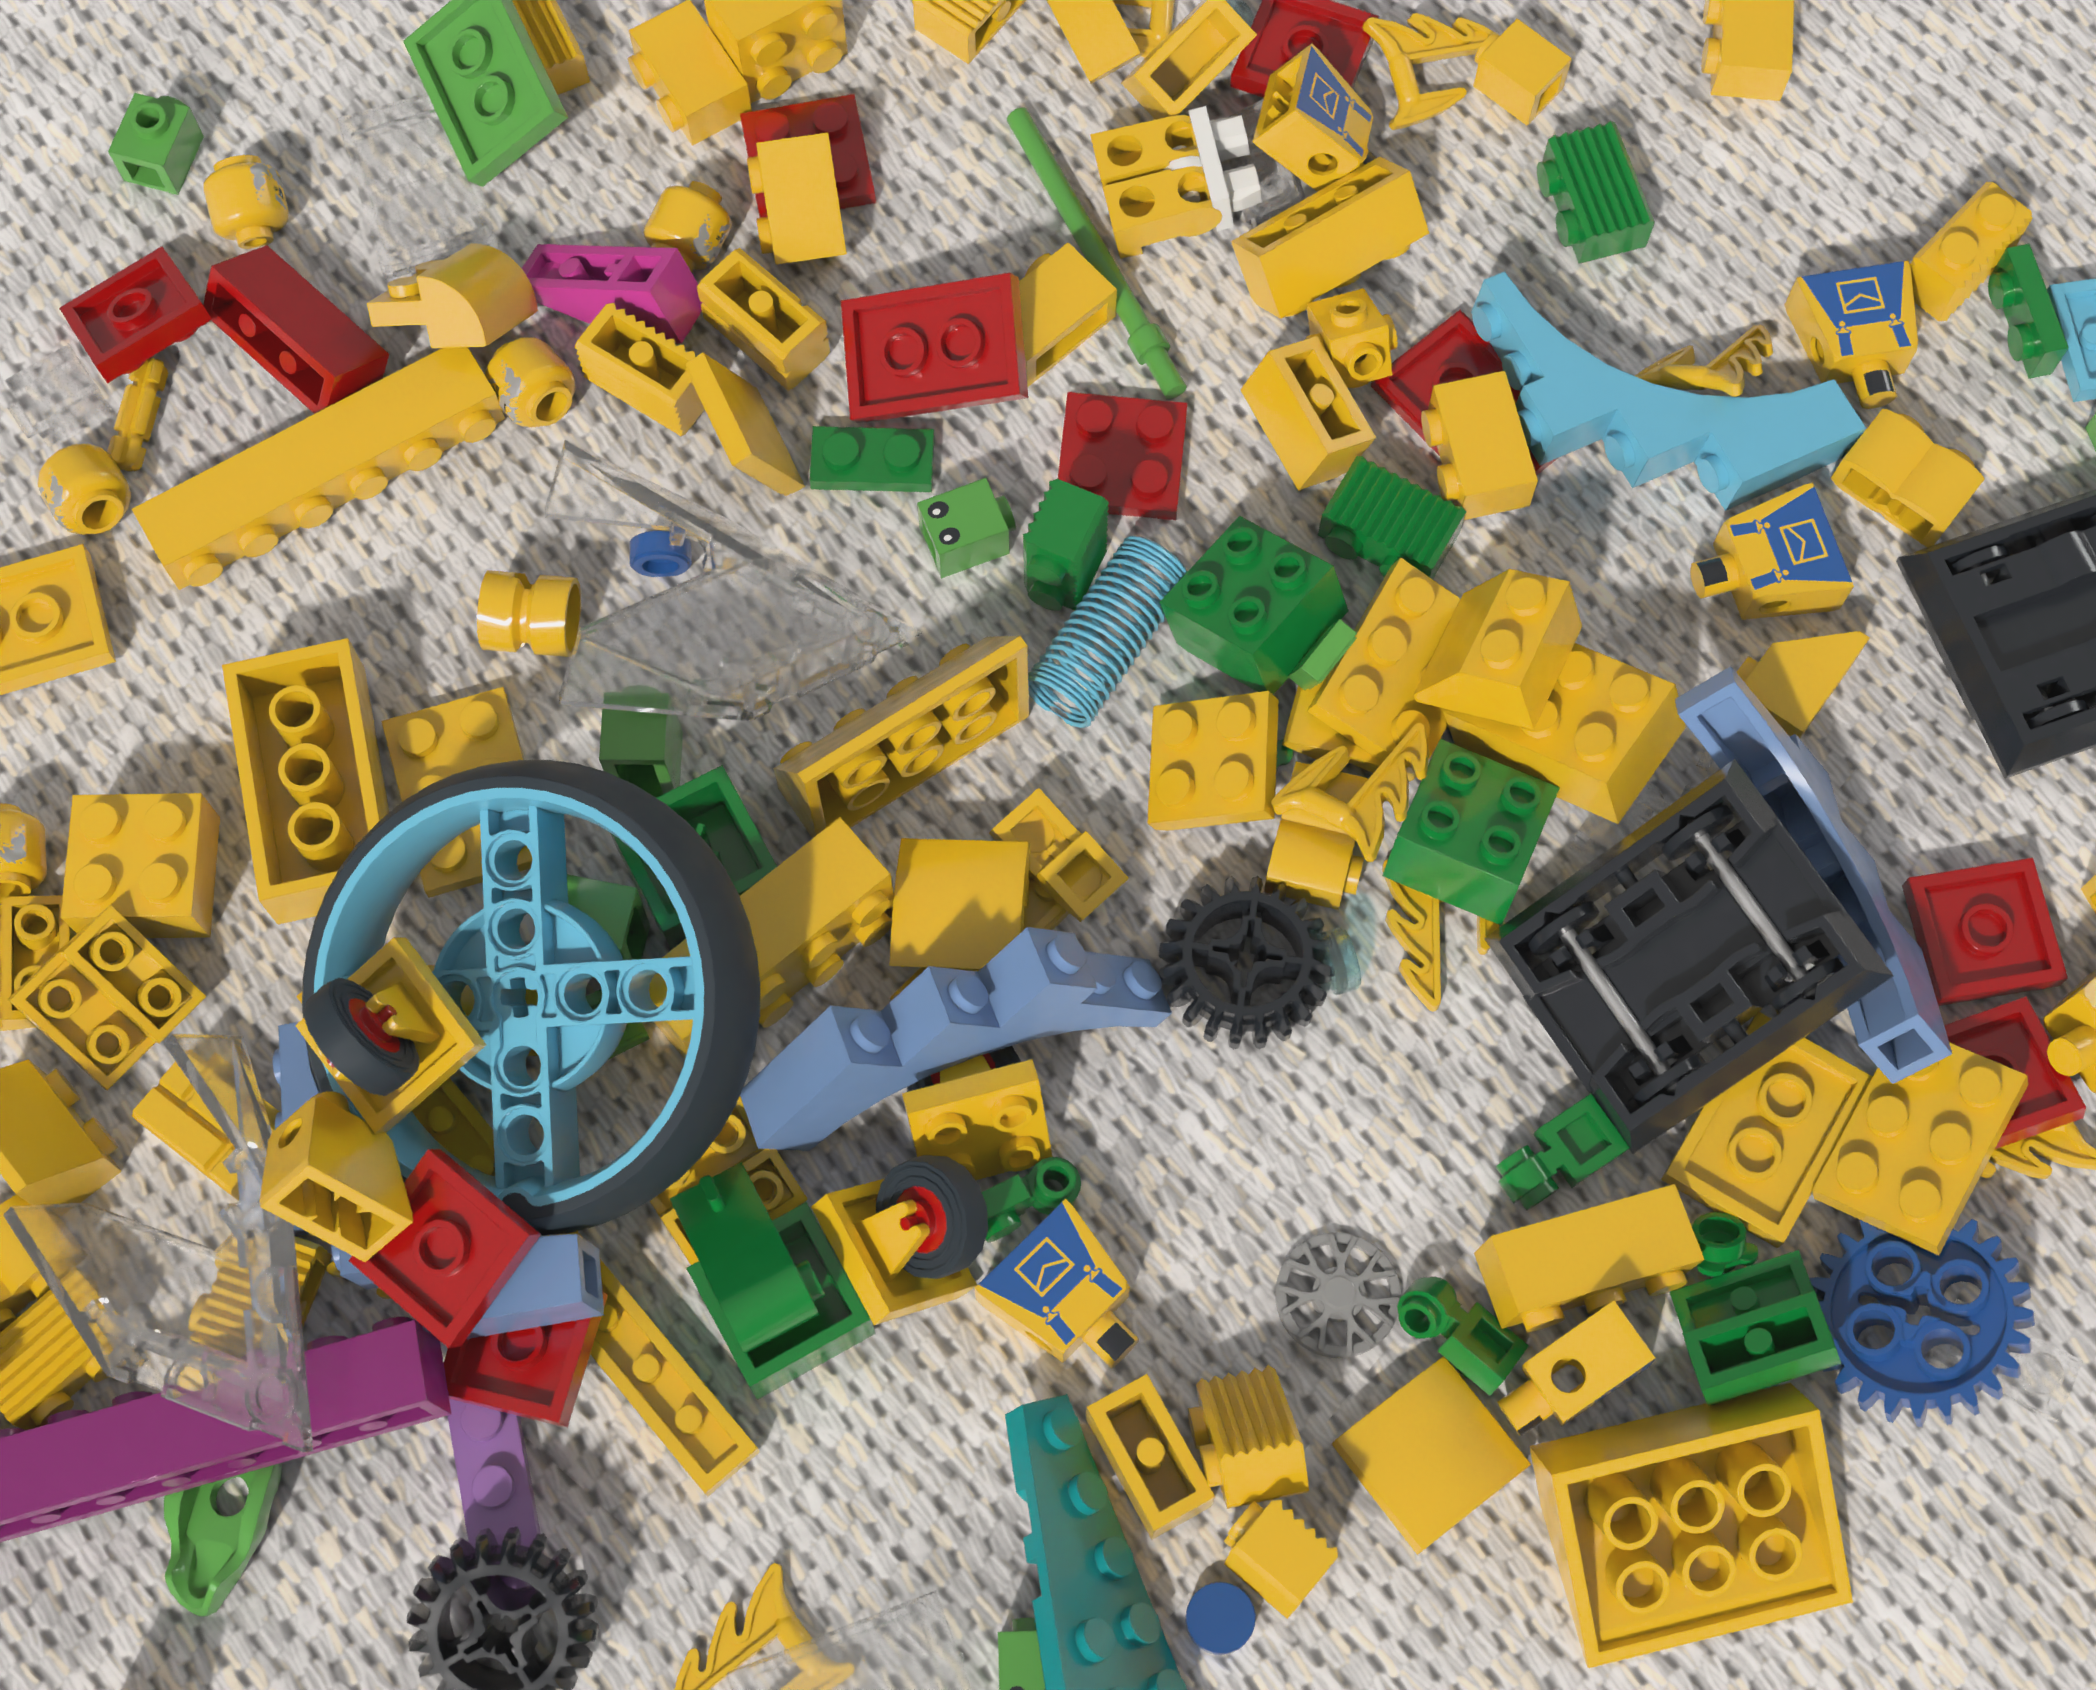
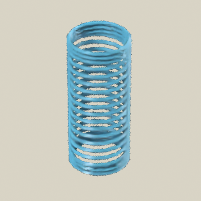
M1140 536L1125 538L1124 542L1117 548V552L1113 554V559L1107 562V568L1101 571V576L1096 578L1095 584L1089 588V593L1083 596L1081 603L1077 604L1076 611L1072 612L1070 619L1064 622V628L1058 630V636L1052 639V645L1046 647V653L1040 656L1039 662L1033 665L1031 672L1028 673L1030 697L1045 711L1053 712L1061 717L1066 724L1079 728L1090 726L1091 722L1098 716V710L1103 708V701L1109 700V692L1116 691L1115 684L1122 682L1121 675L1128 673V667L1134 665V658L1140 656V650L1146 648V641L1152 639V633L1158 631V624L1164 622L1165 615L1159 602L1187 573L1185 566L1166 548L1147 538ZM1137 558L1157 568L1172 582L1163 580L1152 570L1141 564ZM1113 572H1117L1121 578L1115 577ZM1145 574H1147L1148 576H1150V577H1151L1152 579H1154L1156 582H1154V581H1152L1151 579L1147 578ZM1127 576L1133 578L1136 582L1142 583L1159 599L1151 597L1136 586ZM1146 579H1148V580H1150L1151 582H1153V583H1155L1156 585H1158V587H1159L1161 590H1159L1157 587H1155L1153 584H1151V583H1150L1149 581H1147ZM1107 581H1111L1115 587L1108 585ZM1121 585L1135 591L1154 608L1145 606L1134 596L1130 595ZM1101 589H1105L1110 596L1103 594ZM1116 594L1132 602L1134 605L1140 608L1147 616L1138 614L1135 610H1133L1131 607L1125 604ZM1095 598H1099L1103 604L1096 602ZM1110 602L1125 610L1127 613L1133 616L1140 624L1130 621L1124 615L1119 613L1118 610L1110 604ZM1089 606L1093 607L1098 613L1090 611ZM1105 612L1118 618L1120 621L1126 624L1133 632L1126 631L1125 629H1123L1121 626L1115 623ZM1083 615H1087L1092 622L1085 620ZM1098 620L1111 626L1128 641L1116 637ZM1077 624H1081L1086 631L1079 629ZM1094 630L1108 637L1121 649L1114 648L1106 643ZM1070 632L1076 633L1080 639L1072 637ZM1090 640L1098 643L1100 646L1109 651L1114 657L1105 655L1103 652L1098 650ZM1135 640L1141 641V644L1138 645ZM1065 641L1070 642L1074 648L1067 646ZM1083 648L1095 654L1108 666L1102 665L1091 658ZM1129 648L1135 649V653H1131ZM1059 650H1063L1068 657L1061 655ZM1123 657L1129 658V661L1125 662ZM1052 658L1059 660L1063 666L1055 664ZM1079 658L1096 668L1101 674L1087 668ZM1116 665L1122 666L1123 670H1119ZM1073 667L1082 671L1094 682L1086 680L1084 677L1079 675ZM1110 674L1116 675L1117 678L1113 679ZM1104 682H1105V683H1109V684H1110V687H1109V688L1106 687V685L1104 684ZM1048 686L1063 694L1079 709L1072 708L1061 701ZM1098 691L1104 692V696H1100ZM1053 701L1059 702L1065 707L1069 708L1072 713H1067L1061 708L1057 707L1053 703ZM1049 706L1056 707L1057 709L1066 713L1069 718L1062 717L1061 715L1054 712Z

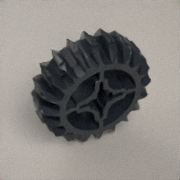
M1233 876L1225 880L1223 896H1220L1212 886L1208 884L1203 886L1200 892L1202 905L1193 900L1185 899L1180 905V913L1184 920H1168L1165 932L1172 940L1162 942L1159 946V958L1170 963L1159 970L1161 983L1175 986L1167 995L1169 1006L1181 1007L1190 1002L1191 1004L1183 1014L1182 1023L1186 1027L1196 1025L1202 1017L1207 1019L1208 1022L1206 1023L1203 1037L1208 1042H1212L1217 1038L1220 1027L1230 1030L1228 1044L1233 1050L1240 1047L1243 1032H1252L1253 1044L1257 1049L1266 1047L1267 1028L1269 1027L1272 1028L1276 1037L1281 1041L1290 1039L1292 1028L1288 1017L1296 1024L1306 1027L1311 1022L1313 1016L1308 1005L1322 1006L1327 996L1326 991L1318 984L1330 982L1333 976V967L1322 962L1331 956L1333 950L1332 943L1323 939H1315L1323 931L1324 922L1322 919L1310 918L1302 921L1301 919L1307 912L1309 905L1306 899L1300 898L1295 900L1289 906L1285 904L1287 887L1283 883L1274 888L1272 896L1261 893L1263 882L1259 876L1252 878L1249 891H1240L1239 884ZM1242 918L1240 929L1234 936L1227 939L1211 938L1209 944L1197 943L1215 925L1227 920ZM1265 922L1281 932L1291 944L1296 957L1287 956L1286 949L1269 944L1262 934L1261 923ZM1246 937H1250V953L1255 956L1252 970L1248 971L1246 985L1242 987L1240 985L1242 970L1237 969L1240 952L1244 951ZM1194 966L1204 967L1206 974L1220 977L1227 983L1230 989V1003L1219 999L1203 985ZM1282 979L1295 981L1292 987L1278 999L1263 1005L1250 1006L1251 995L1258 987L1264 984L1280 985Z
M516 1526L510 1527L507 1530L502 1545H498L495 1535L487 1528L482 1529L477 1535L475 1548L465 1539L459 1538L450 1547L451 1559L437 1555L428 1566L432 1578H421L413 1590L414 1596L421 1603L413 1605L407 1613V1623L420 1629L408 1641L409 1651L430 1653L418 1668L419 1677H431L439 1673L443 1679L436 1690H556L555 1687L560 1690H572L578 1680L575 1669L587 1668L593 1652L586 1643L596 1640L599 1633V1624L586 1618L595 1612L598 1605L597 1597L591 1594H576L587 1582L588 1575L586 1570H575L568 1574L563 1571L571 1556L568 1548L558 1550L551 1559L542 1553L547 1544V1537L544 1533L537 1534L531 1545L525 1547L520 1545L521 1533ZM499 1575L521 1579L533 1587L525 1590L513 1589L507 1586ZM464 1585L471 1596L468 1606L472 1611L474 1621L468 1624L463 1634L455 1637L450 1620V1604L454 1592ZM552 1608L558 1626L557 1647L545 1659L541 1660L535 1650L538 1640L534 1635L532 1626L539 1623L543 1613ZM495 1613L501 1615V1621L505 1615L513 1621L519 1618L512 1633L506 1632V1625L502 1631L496 1629L494 1625L487 1629ZM481 1657L493 1658L500 1661L507 1671L488 1667L475 1659Z

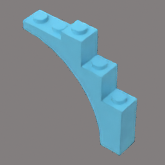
M1505 271L1483 281L1471 311L1478 335L1484 341L1490 342L1502 361V368L1506 372L1510 386L1521 392L1515 405L1527 446L1539 465L1602 439L1609 462L1615 469L1623 472L1632 488L1694 462L1697 466L1698 476L1702 485L1707 491L1715 494L1726 511L1844 458L1866 430L1865 425L1835 379L1791 393L1745 398L1699 395L1652 384L1607 365L1568 340L1529 304Z

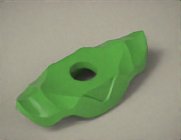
M282 1463L164 1497V1519L171 1539V1557L165 1572V1581L171 1594L180 1605L193 1614L205 1617L216 1613L241 1578L247 1563L266 1532L272 1503L281 1481ZM240 1477L248 1486L245 1506L233 1516H223L217 1508L216 1498L218 1491L229 1479Z

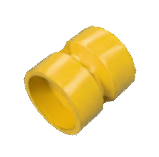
M487 570L480 588L477 611V633L481 649L516 653L520 647L528 643L534 654L572 657L575 652L581 616V590L578 578L540 575L534 584H530L525 573Z

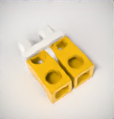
M1204 106L1189 110V116H1169L1090 134L1120 259L1143 254V246L1178 236H1197L1215 227L1217 232L1233 228L1232 212L1262 203L1260 184L1254 164L1223 171L1220 161L1250 154L1242 115L1210 121L1207 108Z

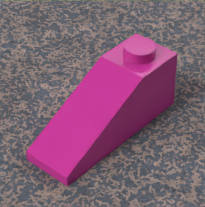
M537 244L521 268L532 285L538 304L591 324L606 304L615 303L616 310L625 309L626 316L635 315L636 322L645 321L646 328L654 327L656 334L664 333L666 340L674 339L675 344H682L702 312V302L699 300L697 291L698 283L677 248Z

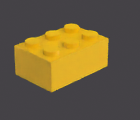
M1577 643L1573 645L1534 730L1448 709L1443 711L1455 745L1558 786L1560 789L1556 796L1557 798L1616 824L1620 823L1686 728L1684 721L1677 712L1675 699L1679 696L1676 684Z

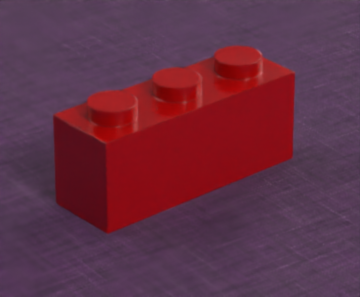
M268 245L211 266L203 303L213 319L211 321L314 414L383 379L389 353Z

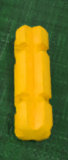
M149 358L139 369L129 373L128 379L132 380L133 384L125 387L113 430L119 433L111 437L107 453L114 459L120 470L138 471L143 465L147 449L141 446L143 442H149L161 401V398L157 397L156 394L157 391H164L168 377V370L159 359Z

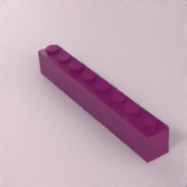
M410 1317L387 1318L374 1323L370 1333L349 1339L341 1335L317 1338L306 1345L307 1351L286 1357L279 1354L254 1356L244 1360L241 1363L242 1369L223 1375L208 1372L191 1374L180 1378L177 1381V1388L156 1394L149 1391L125 1393L115 1397L112 1400L111 1407L93 1412L87 1410L58 1412L48 1417V1425L27 1431L21 1428L0 1429V1542L452 1415L440 1340L422 1330V1325Z

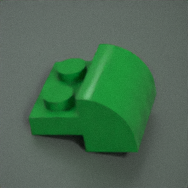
M1799 1250L1669 1292L1701 1391L1708 1406L1841 1364L1835 1343Z

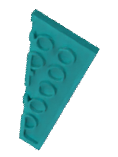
M1065 1394L1022 1404L1005 1414L1016 1493L1028 1503L1032 1529L1031 1534L1023 1537L1026 1562L1037 1564L1041 1596L1032 1600L1045 1690H1187L1068 1395Z

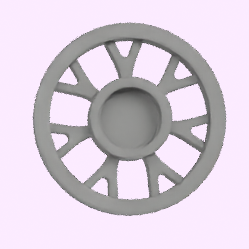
M1339 1232L1317 1235L1297 1246L1284 1261L1275 1288L1277 1311L1287 1332L1305 1349L1329 1358L1354 1357L1376 1347L1394 1326L1398 1317L1397 1306L1401 1298L1397 1273L1386 1255L1374 1244L1361 1237ZM1337 1244L1347 1245L1345 1252H1340ZM1324 1245H1330L1336 1267L1322 1272L1315 1262L1311 1250ZM1353 1247L1365 1252L1372 1258L1364 1272L1360 1275L1345 1268L1346 1260ZM1305 1255L1309 1265L1298 1263V1260ZM1377 1263L1383 1272H1373L1372 1268ZM1292 1269L1306 1273L1316 1279L1311 1292L1287 1287L1288 1277ZM1387 1279L1390 1298H1366L1363 1283ZM1286 1295L1296 1297L1297 1301L1288 1306ZM1312 1302L1314 1309L1320 1317L1302 1330L1293 1319L1291 1312L1306 1303ZM1379 1306H1389L1387 1316L1378 1308ZM1362 1307L1369 1310L1383 1323L1371 1337L1354 1320V1317ZM1327 1321L1345 1322V1346L1325 1344ZM1315 1329L1319 1331L1318 1341L1308 1335ZM1352 1334H1357L1363 1341L1352 1345Z

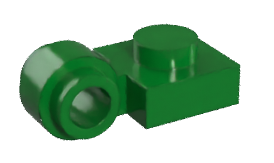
M1589 1094L1536 1130L1533 1135L1545 1152L1541 1150L1534 1154L1529 1145H1525L1496 1166V1169L1502 1176L1498 1183L1513 1204L1520 1201L1526 1211H1528L1559 1189L1552 1179L1557 1174V1170L1560 1171L1570 1187L1573 1188L1624 1154L1630 1147L1592 1094Z
M1048 1157L1036 1163L1032 1171L1024 1177L1020 1178L1019 1174L983 1191L982 1194L987 1205L988 1217L986 1241L988 1243L994 1242L1022 1225L1019 1216L1025 1214L1026 1209L1031 1206L1040 1213L1049 1215L1064 1199H1067L1074 1205L1081 1189V1178L1076 1167L1066 1159ZM1056 1180L1062 1185L1064 1190L1058 1192L1051 1191L1045 1186L1044 1181Z
M1423 1277L1415 1280L1398 1302L1397 1310L1401 1327L1409 1335L1419 1339L1433 1338L1440 1334L1444 1336L1446 1340L1437 1351L1450 1361L1463 1376L1471 1379L1490 1396L1505 1381L1529 1345L1508 1327L1501 1329L1498 1319L1478 1302L1466 1312L1460 1307L1461 1304L1457 1301L1454 1288L1446 1280L1440 1277Z

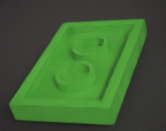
M451 0L403 40L469 182L484 187L568 118L512 0Z

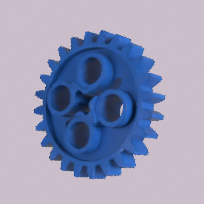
M1974 1219L1966 1223L1959 1232L1954 1229L1951 1231L1939 1255L1884 1230H1878L1875 1226L1860 1220L1863 1238L1858 1242L1848 1235L1838 1234L1839 1246L1844 1254L1842 1258L1824 1253L1819 1257L1822 1267L1830 1275V1278H1810L1816 1295L1824 1299L1819 1301L1841 1360V1364L1823 1369L1822 1371L1827 1372L1843 1368L1835 1380L1837 1391L1843 1394L1859 1385L1861 1387L1858 1395L1860 1409L1867 1411L1880 1399L1884 1401L1886 1419L1891 1423L1898 1417L1902 1407L1911 1408L1917 1427H1923L1927 1410L1937 1408L1946 1425L1952 1424V1405L1959 1402L1974 1416L1980 1414L1976 1394L1981 1390L2000 1400L2003 1397V1390L1996 1377L1997 1374L2000 1373L2013 1378H2019L2021 1375L2020 1364L2010 1355V1352L2025 1354L2031 1353L2032 1349L2031 1339L2017 1331V1329L2035 1326L2034 1311L2016 1306L2031 1298L2029 1283L2010 1282L2020 1272L2019 1261L2014 1257L1996 1262L2002 1251L2001 1239L1998 1236H1994L1978 1244L1979 1228L1978 1222ZM1893 1263L1903 1264L1913 1271L1906 1282L1897 1286L1885 1285L1876 1278L1882 1268ZM1957 1282H1970L1981 1290L1978 1298L1964 1305L1954 1304L1943 1295L1949 1286ZM1864 1295L1876 1298L1881 1304L1869 1303L1863 1305L1859 1302V1299ZM1919 1305L1930 1308L1931 1316H1922L1919 1325L1909 1324L1907 1314H1915L1918 1311ZM1874 1325L1885 1326L1894 1333L1891 1342L1879 1349H1870L1862 1346L1858 1342V1338L1862 1331ZM1975 1325L1980 1328V1332L1976 1335L1964 1333L1957 1326L1968 1327ZM1941 1344L1955 1346L1963 1353L1962 1358L1957 1364L1946 1369L1930 1365L1925 1360V1357L1929 1350Z

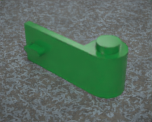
M742 1162L713 1177L709 1175L703 1176L699 1184L670 1198L744 1354L819 1315L814 1302L825 1297V1293L808 1259L796 1265L794 1264Z

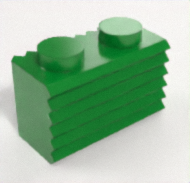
M1610 121L1605 125L1598 124L1594 128L1588 126L1582 131L1577 129L1571 134L1565 132L1561 136L1554 135L1549 138L1543 160L1537 164L1538 184L1545 197L1553 196L1559 211L1556 214L1558 237L1564 247H1573L1578 263L1581 264L1646 247L1655 221L1616 123Z
M1357 456L1322 513L1318 536L1325 539L1326 546L1336 555L1348 560H1355L1359 556L1380 567L1379 571L1383 577L1386 576L1390 567L1398 559L1402 558L1433 579L1460 534L1466 511L1462 506H1455L1451 501H1444L1440 495H1433L1429 489H1421L1418 484H1411L1407 478H1400L1396 473H1389L1385 467H1378L1375 462H1368L1363 456Z
M1059 479L1049 481V490L1044 492V501L1039 502V511L1033 513L1034 522L1028 524V533L1023 534L1024 585L1029 598L1037 605L1052 611H1059L1062 606L1076 611L1077 604L1081 603L1083 596L1087 594L1107 552V516L1109 514L1107 511L1109 509V502L1104 497Z

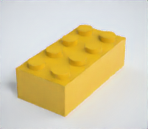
M348 638L222 665L258 899L278 925L317 916L323 898L341 865L361 839L390 812L365 667Z
M841 817L740 895L750 923L757 952L760 977L759 1023L766 1028L778 1022L792 1008L793 1001L791 997L808 983L818 987L829 981L843 966L844 961L841 957L859 942L864 947L874 944L891 928L892 919L890 917H892L894 899L891 874ZM687 940L682 941L662 958L690 957ZM659 973L653 976L649 986L650 998L657 1007L663 1004L667 996L666 981ZM693 1019L653 1021L685 1059L690 1044Z

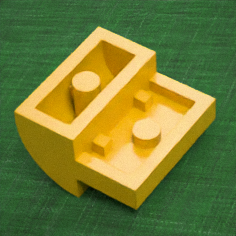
M475 243L467 245L444 260H433L415 266L416 273L414 275L388 282V290L367 302L372 327L426 325L431 348L488 346L538 312L534 290L521 267L502 251L488 245Z

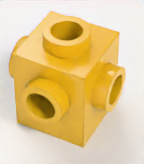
M1364 288L1307 303L1310 335L1306 336L1305 339L1315 336L1319 338L1347 388L1362 387L1370 381L1392 376L1390 351L1397 349L1398 346L1396 329L1390 315H1381Z

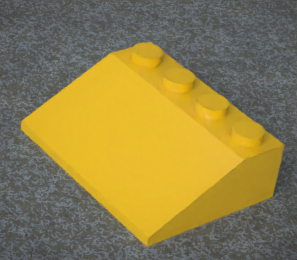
M1020 635L985 637L972 646L967 643L961 644L950 650L940 660L939 666L919 679L917 676H910L898 682L887 693V699L867 711L860 708L846 714L836 723L833 732L814 744L806 741L790 749L781 758L780 765L773 769L778 789L812 839L839 817L850 828L1029 717L1028 645Z
M1792 1383L1761 1389L1711 1406L1704 1403L1529 1446L1541 1509L1588 1668L1853 1602L1820 1410Z

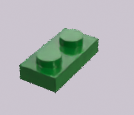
M2030 244L2006 248L1989 277L1988 292L1991 303L1996 309L2003 308L2009 324L2007 333L2009 352L2015 361L2023 362L2028 378L2050 375L2068 350V344Z
M813 426L810 487L815 490L932 492L934 429Z

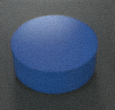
M649 531L638 534L629 543L630 566L637 573L648 577L678 576L683 574L692 565L691 541L686 536L671 531Z
M1225 1582L1211 1583L1199 1589L1191 1598L1185 1616L1186 1628L1192 1641L1203 1651L1215 1655L1230 1654L1243 1647L1254 1631L1256 1619L1254 1606L1248 1595L1239 1587Z

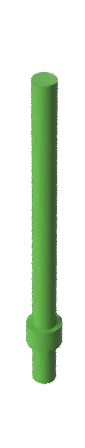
M1024 107L1015 109L1007 117L1010 128L1084 257L1117 289L1116 312L1130 335L1127 343L1140 365L1146 364L1166 399H1174L1184 393L1187 386L1168 355L1170 349L1169 342L1159 325L1149 322L1028 110Z

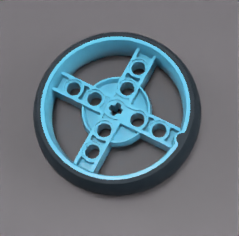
M516 760L476 767L437 781L404 800L383 817L361 839L341 865L323 898L309 939L302 983V1014L304 1013L305 1003L323 985L337 978L348 979L384 946L395 912L408 888L421 870L454 838L480 824L484 909L469 917L453 932L440 952L432 972L487 1044L459 1070L473 1081L492 1090L495 1176L483 1173L452 1155L432 1137L412 1111L386 1133L393 1141L404 1182L428 1149H441L537 1230L541 1236L572 1233L599 1226L624 1216L658 1196L680 1179L703 1156L723 1129L736 1106L748 1077L756 1047L760 1019V977L757 952L750 923L740 896L724 866L691 825L659 799L617 776L576 763L554 760ZM564 814L585 819L599 825L622 840L646 862L665 888L677 911L686 936L690 957L623 960L617 945L605 929L593 918L568 904ZM527 846L531 852L532 865L528 874L522 877L518 871L517 857L521 849ZM527 913L530 914L535 924L534 937L528 945L524 943L520 934V924ZM657 973L663 977L667 986V996L660 1007L653 1003L649 994L650 982ZM593 977L598 980L602 989V1000L595 1010L587 1003L585 995L586 986ZM467 985L473 991L475 999L474 1008L469 1016L463 1011L460 1002L461 993ZM527 989L537 990V1005L526 1003ZM693 1019L691 1039L684 1066L661 1114L645 1134L614 1161L594 1172L580 1176L576 1086L593 1075L607 1062L617 1048L627 1023ZM306 1041L311 1068L320 1093L333 1091L344 1095L348 1099L350 1113L364 1120ZM532 1049L538 1054L541 1062V1071L536 1081L530 1078L526 1070V1057ZM534 1117L539 1120L544 1131V1140L540 1149L534 1147L528 1133L529 1125Z

